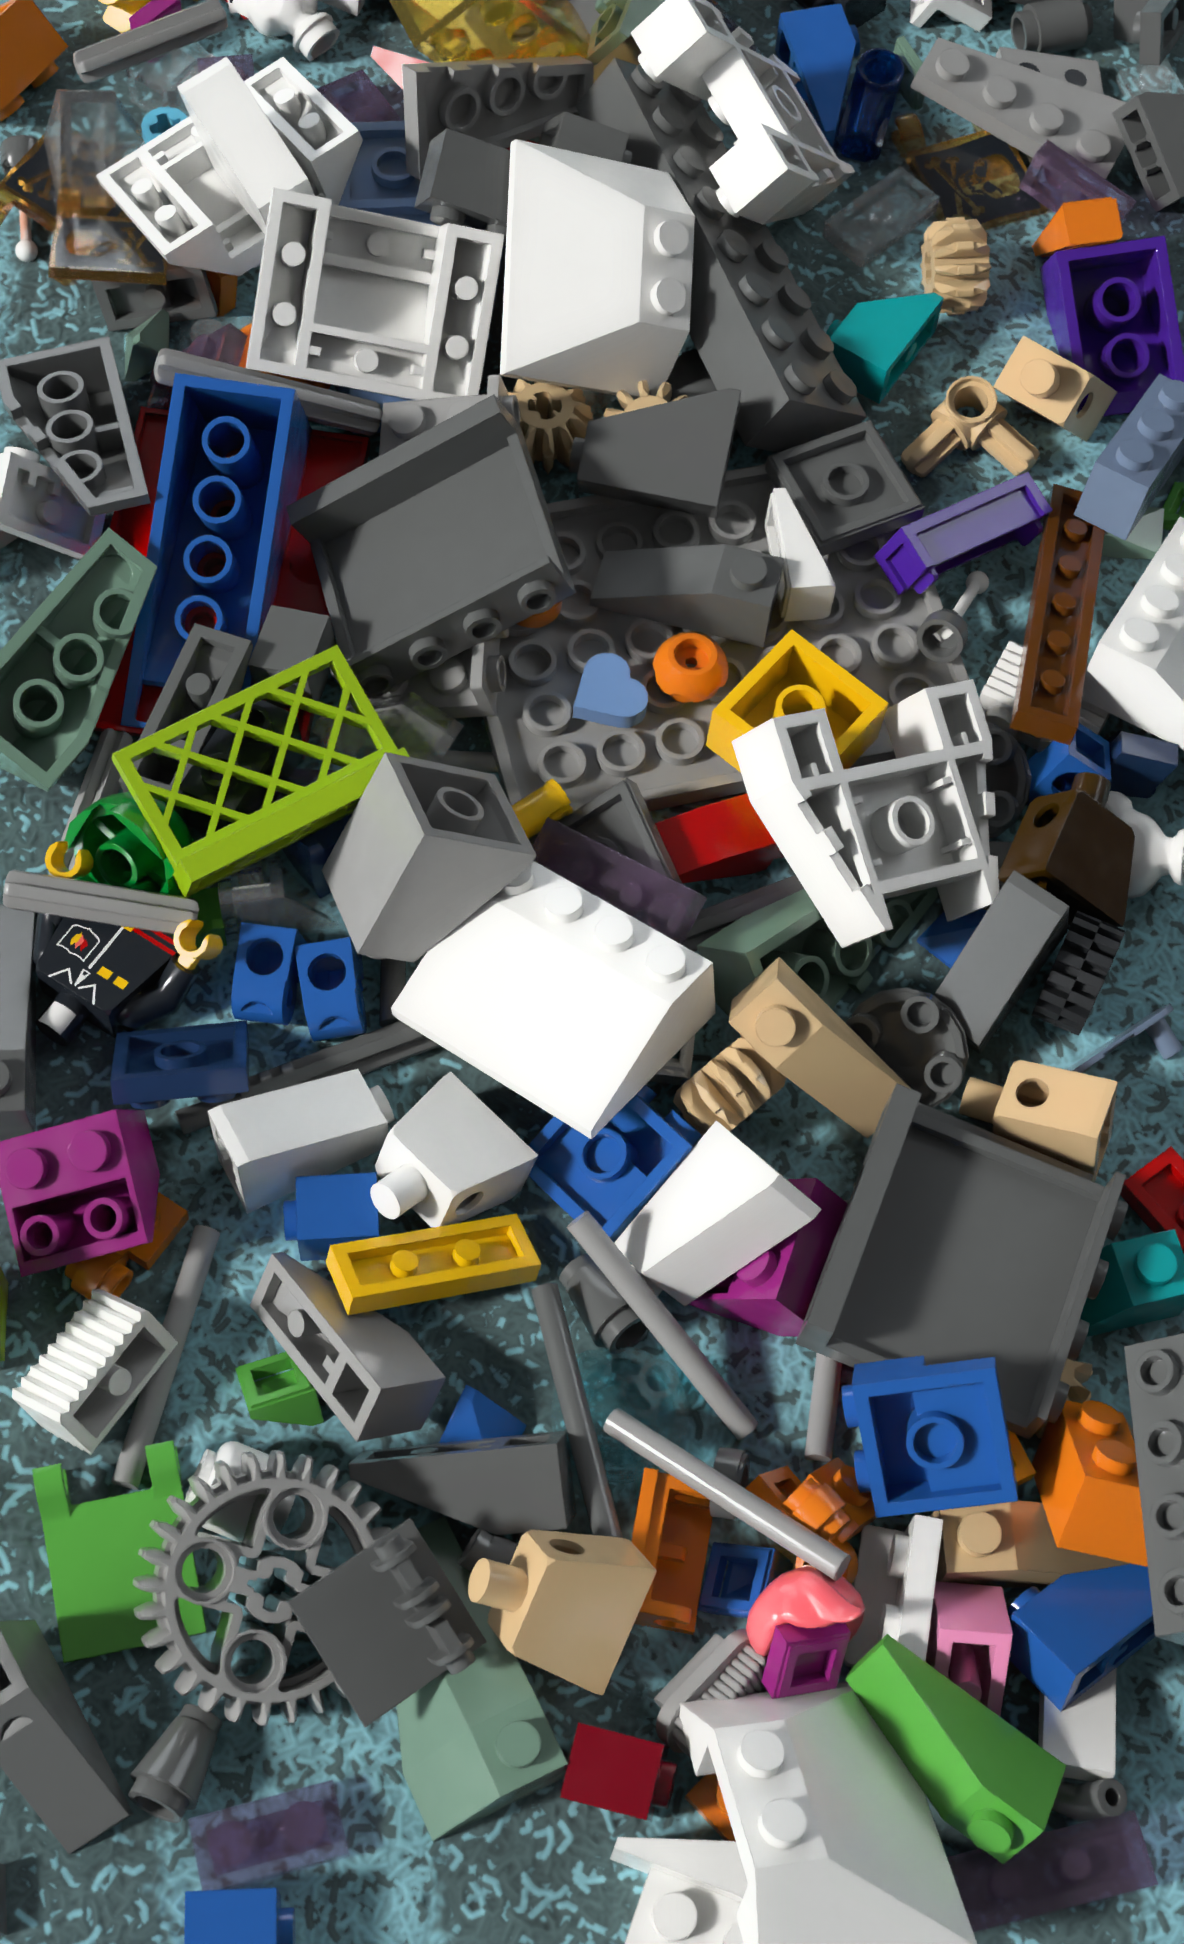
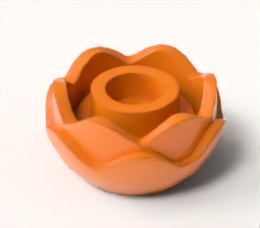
M683 632L668 638L656 651L652 664L660 690L681 703H697L712 698L720 687L725 686L729 673L727 657L720 645L711 637L698 632ZM686 664H694L696 666L691 668Z

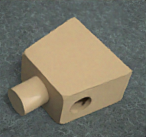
M1024 335L993 386L995 390L1086 442L1093 434L1117 393L1116 390L1093 374ZM1089 393L1088 399L1084 407L1076 415L1077 409L1081 401Z
M1018 1060L1013 1062L1004 1087L970 1077L962 1096L959 1113L993 1124V1133L1092 1174L1091 1181L1095 1182L1111 1138L1118 1082Z
M531 1529L522 1535L510 1565L486 1558L480 1559L475 1564L469 1578L468 1595L472 1602L491 1607L488 1614V1624L510 1653L592 1693L603 1695L657 1570L628 1539Z

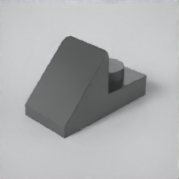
M1114 0V38L1140 45L1139 64L1160 66L1184 33V0Z
M162 256L164 282H137L95 277L92 278L91 282L108 330L116 331L136 328L161 309L169 312V323L216 317L218 308L206 270L172 265ZM144 263L138 264L139 267L145 268ZM125 269L116 270L119 274H133L131 271ZM141 271L142 273L135 275L139 278H154L157 276V273Z

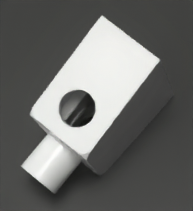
M449 1072L388 1133L375 1164L377 1175L382 1179L371 1187V1199L377 1210L389 1219H396L412 1208L431 1228L457 1224L502 1204L519 1193L538 1154L452 1072Z

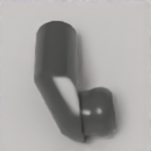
M1063 1777L1052 1811L1079 1822L1119 1816L1127 1806V1794L1123 1785L1113 1778L1079 1784L1066 1782V1778Z

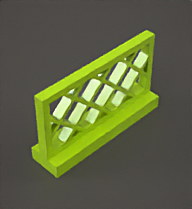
M335 645L114 752L111 760L174 868L173 876L183 896L189 897L352 814L384 753L410 756L405 747L397 749L338 645ZM330 667L343 689L338 708L303 697L309 676ZM298 682L295 694L283 690ZM267 698L291 706L283 735L247 724L252 704ZM348 700L356 713L346 710ZM243 709L240 721L227 717ZM298 709L334 720L326 748L291 738ZM345 723L366 730L377 751L361 759L335 752L334 749L341 724ZM211 725L236 733L228 762L192 752L191 747L196 731ZM187 736L183 749L170 745ZM243 736L279 747L271 776L235 765ZM290 750L322 760L317 781L303 787L279 779L286 751ZM151 753L178 760L179 765L171 791L144 783L133 762ZM187 763L223 774L215 804L178 793ZM330 763L343 767L327 775ZM231 776L267 788L260 810L247 815L222 807ZM275 791L288 795L272 803ZM154 799L167 802L164 815H162ZM174 805L211 816L204 838L181 848L168 825ZM218 819L232 823L215 832Z

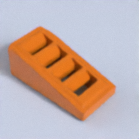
M1106 197L1063 203L1032 245L1035 256L1051 257L1056 251L1110 244L1120 240L1123 232L1116 198Z

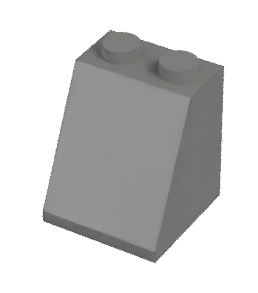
M385 752L328 857L322 872L357 954L366 955L374 959L387 958L414 963L531 866L537 855L495 774Z

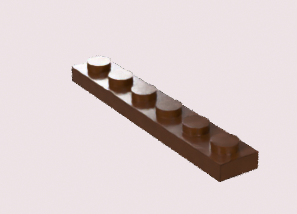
M1053 484L1047 499L1053 511L1044 517L1043 531L1041 533L1010 728L1038 738H1046L1071 745L1079 724L1105 530L1074 515L1083 493L1082 491Z

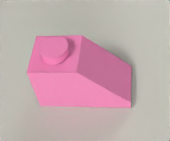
M936 1581L925 1662L1000 1716L1013 1637L1003 1589L999 1586Z

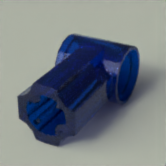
M870 49L863 53L857 62L849 96L834 143V148L838 149L846 158L866 162L878 160L904 76L902 60L895 53L887 49Z

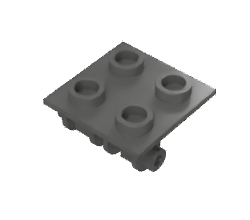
M411 1518L287 1601L365 1728L446 1670H449L451 1675H455L469 1667L476 1660L473 1651L487 1642Z

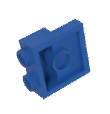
M647 1084L593 1139L588 1138L554 1116L528 1145L538 1154L528 1176L573 1219L588 1210L613 1242L619 1238L694 1148V1144L702 1137V1134L675 1110L672 1109L665 1118L650 1105V1102L657 1096V1093Z
M925 1355L854 1364L852 1384L842 1386V1403L847 1427H859L863 1450L854 1451L856 1481L860 1493L871 1492L876 1518L1018 1501V1486L995 1357L926 1365Z

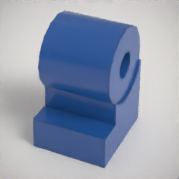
M1079 723L1071 745L1052 741L1042 752L1033 755L1028 760L1032 779L1029 800L1026 805L1029 806L1036 797L1071 790L1074 777L1078 773L1090 772L1099 774L1111 782L1110 742Z
M241 922L231 993V1007L235 1019L288 1025L291 1022L296 1005L297 983H299L294 947L296 945L308 944L297 929Z
M351 937L296 945L294 949L304 1012L312 1040L318 1042L366 1034L367 1021L362 994V980L364 979L362 955L357 954Z

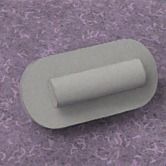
M738 1629L730 1633L725 1639L718 1634H714L654 1698V1701L661 1709L656 1721L657 1736L673 1751L685 1753L690 1757L683 1733V1724L679 1717L680 1703L706 1699L715 1700V1698L730 1700L746 1696L747 1694L768 1692L762 1683L768 1657L756 1653L750 1644L746 1629Z

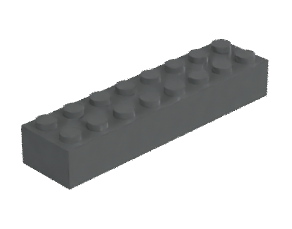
M614 57L575 107L580 117L629 133L625 149L632 151L631 164L668 172L694 213L689 335L717 391L727 388L741 390V405L736 429L744 445L779 453L860 424L867 416L856 397L857 388L840 367L833 353L834 345L832 340L819 327L810 309V298L797 285L787 266L789 259L786 253L775 243L766 224L762 225L742 216L738 218L732 216L723 207L716 195V190L720 186L709 167L728 151L722 142L724 135L721 129L710 119L701 102L702 99L665 81L655 82L643 70L640 63L636 65Z

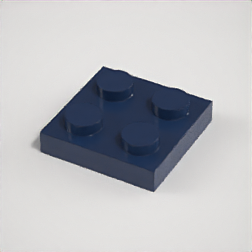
M247 1020L117 1033L110 1079L113 1105L130 1104L135 1109L147 1110L162 1107L172 1099L197 1097L202 1102L218 1103L234 1098L237 1093L249 1092V1037Z

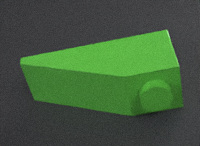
M888 1634L849 1670L846 1681L945 1822L1002 1864L1045 1831L1066 1769L1064 1763Z

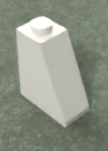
M227 57L177 86L213 168L264 234L266 232L273 187L315 196L309 179Z
M359 1069L221 1104L208 1110L218 1159L247 1214L296 1191L295 1177L329 1175L381 1150L388 1135V1123L395 1120L391 1106L382 1089L378 1085L369 1089Z
M715 1121L614 1243L632 1263L631 1265L657 1297L664 1290L682 1305L686 1306L811 1222L822 1209L718 1121Z

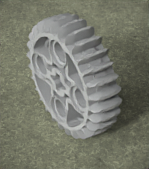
M280 1450L270 1451L267 1470L260 1469L256 1455L251 1452L241 1454L242 1473L235 1475L224 1461L219 1460L215 1462L214 1470L218 1483L210 1487L203 1479L192 1475L188 1481L192 1492L196 1496L195 1499L190 1503L173 1495L166 1499L172 1511L178 1515L173 1524L154 1519L150 1522L149 1526L164 1539L160 1549L155 1547L139 1548L138 1555L155 1565L154 1574L134 1577L133 1585L140 1590L153 1593V1601L136 1606L134 1614L141 1620H157L158 1624L157 1627L142 1636L143 1645L150 1649L167 1645L168 1650L155 1662L157 1670L161 1674L166 1675L182 1666L184 1670L176 1680L174 1689L180 1695L186 1696L199 1684L203 1685L197 1703L207 1713L212 1711L221 1697H225L224 1714L231 1722H238L245 1705L251 1704L254 1721L259 1726L268 1725L271 1713V1705L278 1704L284 1719L289 1723H295L298 1711L297 1700L303 1698L318 1714L323 1713L325 1706L321 1690L327 1686L343 1698H346L322 1658L300 1672L283 1677L286 1672L296 1630L306 1633L297 1617L292 1615L293 1611L287 1601L335 1569V1567L316 1563L327 1527L328 1514L345 1533L354 1555L392 1529L383 1526L370 1529L368 1523L381 1511L378 1503L368 1501L358 1507L353 1505L363 1489L359 1482L351 1480L342 1485L338 1490L334 1489L340 1473L339 1468L330 1464L325 1465L315 1479L311 1478L314 1459L308 1455H298L292 1471H287L286 1456ZM257 1495L242 1543L198 1532L214 1514L237 1500ZM298 1495L306 1509L305 1519L294 1532L280 1534L274 1525V1510L277 1504L285 1497ZM265 1539L286 1550H296L294 1562L274 1551L262 1550ZM201 1548L211 1549L217 1561L216 1572L213 1578L205 1585L199 1587L187 1586L182 1577V1566L185 1559L193 1551ZM240 1556L247 1557L245 1564L238 1563ZM301 1569L309 1573L306 1581L302 1580L304 1572ZM274 1570V1576L283 1581L284 1585L288 1586L290 1590L289 1592L281 1591L280 1594L269 1593L264 1602V1597L254 1591V1588L248 1585L247 1582L249 1580L256 1581L257 1578L269 1579ZM230 1592L236 1593L235 1600L239 1605L228 1599ZM179 1598H183L195 1605L222 1611L214 1641L211 1645L210 1661L200 1653L188 1636L179 1610ZM242 1609L265 1623H275L273 1632L270 1633L256 1623L242 1621ZM260 1640L265 1650L264 1661L261 1667L254 1674L246 1677L234 1675L231 1660L235 1649L243 1642Z

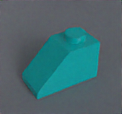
M926 293L860 302L854 306L843 321L836 319L832 322L826 334L833 342V353L840 367L853 381L858 393L878 404L881 403L935 333L944 297L936 293Z
M1175 1229L1114 1242L1104 1246L1100 1259L1109 1262L1108 1271L1096 1299L1086 1298L1080 1319L1089 1322L1087 1337L1179 1316L1184 1310V1253Z

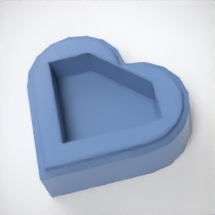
M600 653L590 658L584 667L573 706V718L618 728H630L643 721L647 713L648 693L645 686L638 680L630 678L628 663L621 656L613 653Z

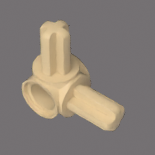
M966 376L959 378L951 384L947 390L946 399L931 413L932 424L902 452L901 460L909 472L923 478L955 448L959 450H966L967 448L977 450L982 446L1014 476H1019L1028 472L1033 467L1040 454L1035 446L1005 421L1007 410L997 402L996 391L990 382L981 377ZM966 406L973 407L981 415L973 418L964 417L958 413L957 409Z

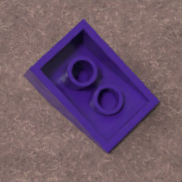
M1165 236L1056 251L1040 267L1046 313L1059 355L1093 374L1117 391L1103 417L1130 414L1159 373L1172 380L1184 382V355ZM1089 393L1081 401L1077 409L1078 413L1084 407Z

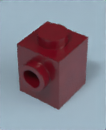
M578 1722L560 1798L652 1821L655 1806L664 1809L669 1807L678 1764L666 1761L669 1747L664 1744Z

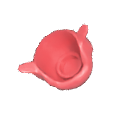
M805 1565L781 1574L760 1593L749 1611L746 1633L756 1653L768 1657L776 1625L790 1623L802 1628H818L835 1623H845L851 1631V1640L863 1622L865 1605L861 1594L843 1576L835 1581L813 1566Z

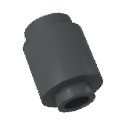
M1043 0L1029 3L1023 7L1022 11L1015 12L1011 18L1012 41L1015 48L1020 50L1056 54L1082 48L1086 44L1087 36L1093 31L1091 8L1088 3H1083L1082 0Z

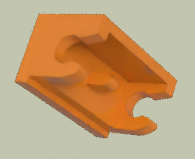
M646 1467L644 1468L631 1542L653 1565L657 1572L634 1624L693 1635L713 1518L710 1515V1500L672 1475Z

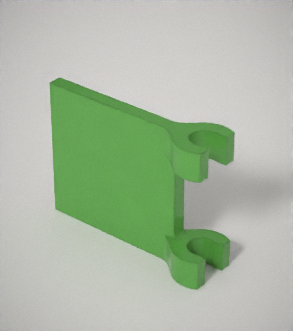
M173 1440L145 1446L152 1482L150 1489L85 1503L71 1504L66 1469H62L61 1463L32 1469L34 1487L43 1524L64 1663L143 1647L142 1636L158 1626L157 1620H141L135 1616V1607L145 1602L153 1601V1593L136 1588L133 1585V1578L145 1574H154L155 1565L138 1555L140 1547L160 1549L164 1539L149 1526L150 1522L154 1519L172 1525L178 1515L172 1511L166 1499L173 1495L185 1501L178 1452ZM194 1551L187 1556L182 1566V1577L184 1583L189 1587H199ZM179 1598V1610L188 1636L207 1633L203 1606L195 1605L183 1598Z

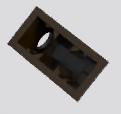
M1082 772L1075 775L1071 790L1036 797L1029 804L998 875V879L1005 884L1006 880L1015 870L1069 906L1068 930L1077 910L1116 927H1123L1126 916L1135 835L1132 827L1106 808L1111 789L1110 781L1099 774Z

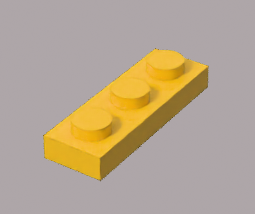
M517 1213L330 1245L326 1259V1265L347 1315L536 1281L541 1267V1262Z

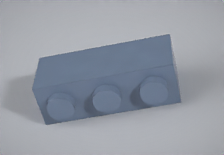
M1159 373L1096 460L1074 512L1075 516L1125 541L1127 540L1184 456V382L1172 380Z

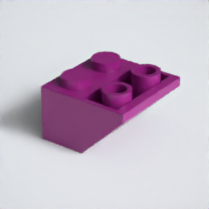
M114 1109L0 1141V1189L21 1277L153 1242L160 1173L144 1110Z
M818 1178L787 1179L822 1210L811 1222L688 1305L777 1336L798 1337L848 1203Z

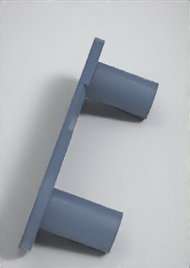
M1169 1003L1153 1011L1066 1070L1083 1072L1104 1058L1105 1055L1146 1030L1164 1060L1175 1055L1183 1047L1164 1018L1174 1010L1172 1005Z

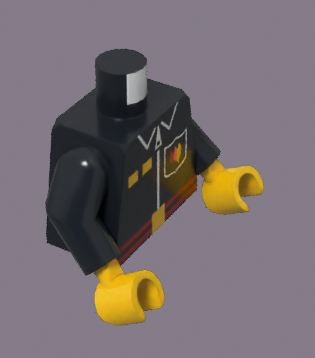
M58 841L49 846L45 855V864L53 876L78 879L89 874L93 868L94 859L87 849H80L78 851L74 867L68 870L64 864V855L68 850V842ZM39 913L36 924L33 963L36 967L35 971L43 993L54 1000L36 1020V1025L49 1039L61 1046H67L86 1021L116 1038L117 1033H121L127 1027L137 1029L173 1015L179 1010L200 974L201 969L198 965L200 959L210 960L216 958L223 948L222 939L219 935L209 934L202 941L200 948H197L195 943L196 936L204 925V922L200 920L189 919L183 921L177 926L174 937L167 933Z

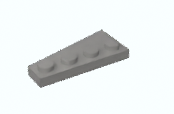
M939 37L910 86L917 92L1094 194H1097L1125 145L1112 113L1127 102Z
M581 56L402 64L407 173L421 181L430 141L446 128L506 149L511 147V142L515 139L527 141L540 136L544 122L564 111L580 116L575 106L593 84L594 63Z

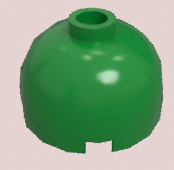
M130 792L112 794L96 801L69 823L64 840L68 842L66 853L74 848L76 858L80 849H87L94 859L93 868L90 873L76 880L175 896L182 895L173 876L174 868ZM154 799L162 815H164L167 803ZM173 808L168 825L181 848H184L194 843L187 824Z

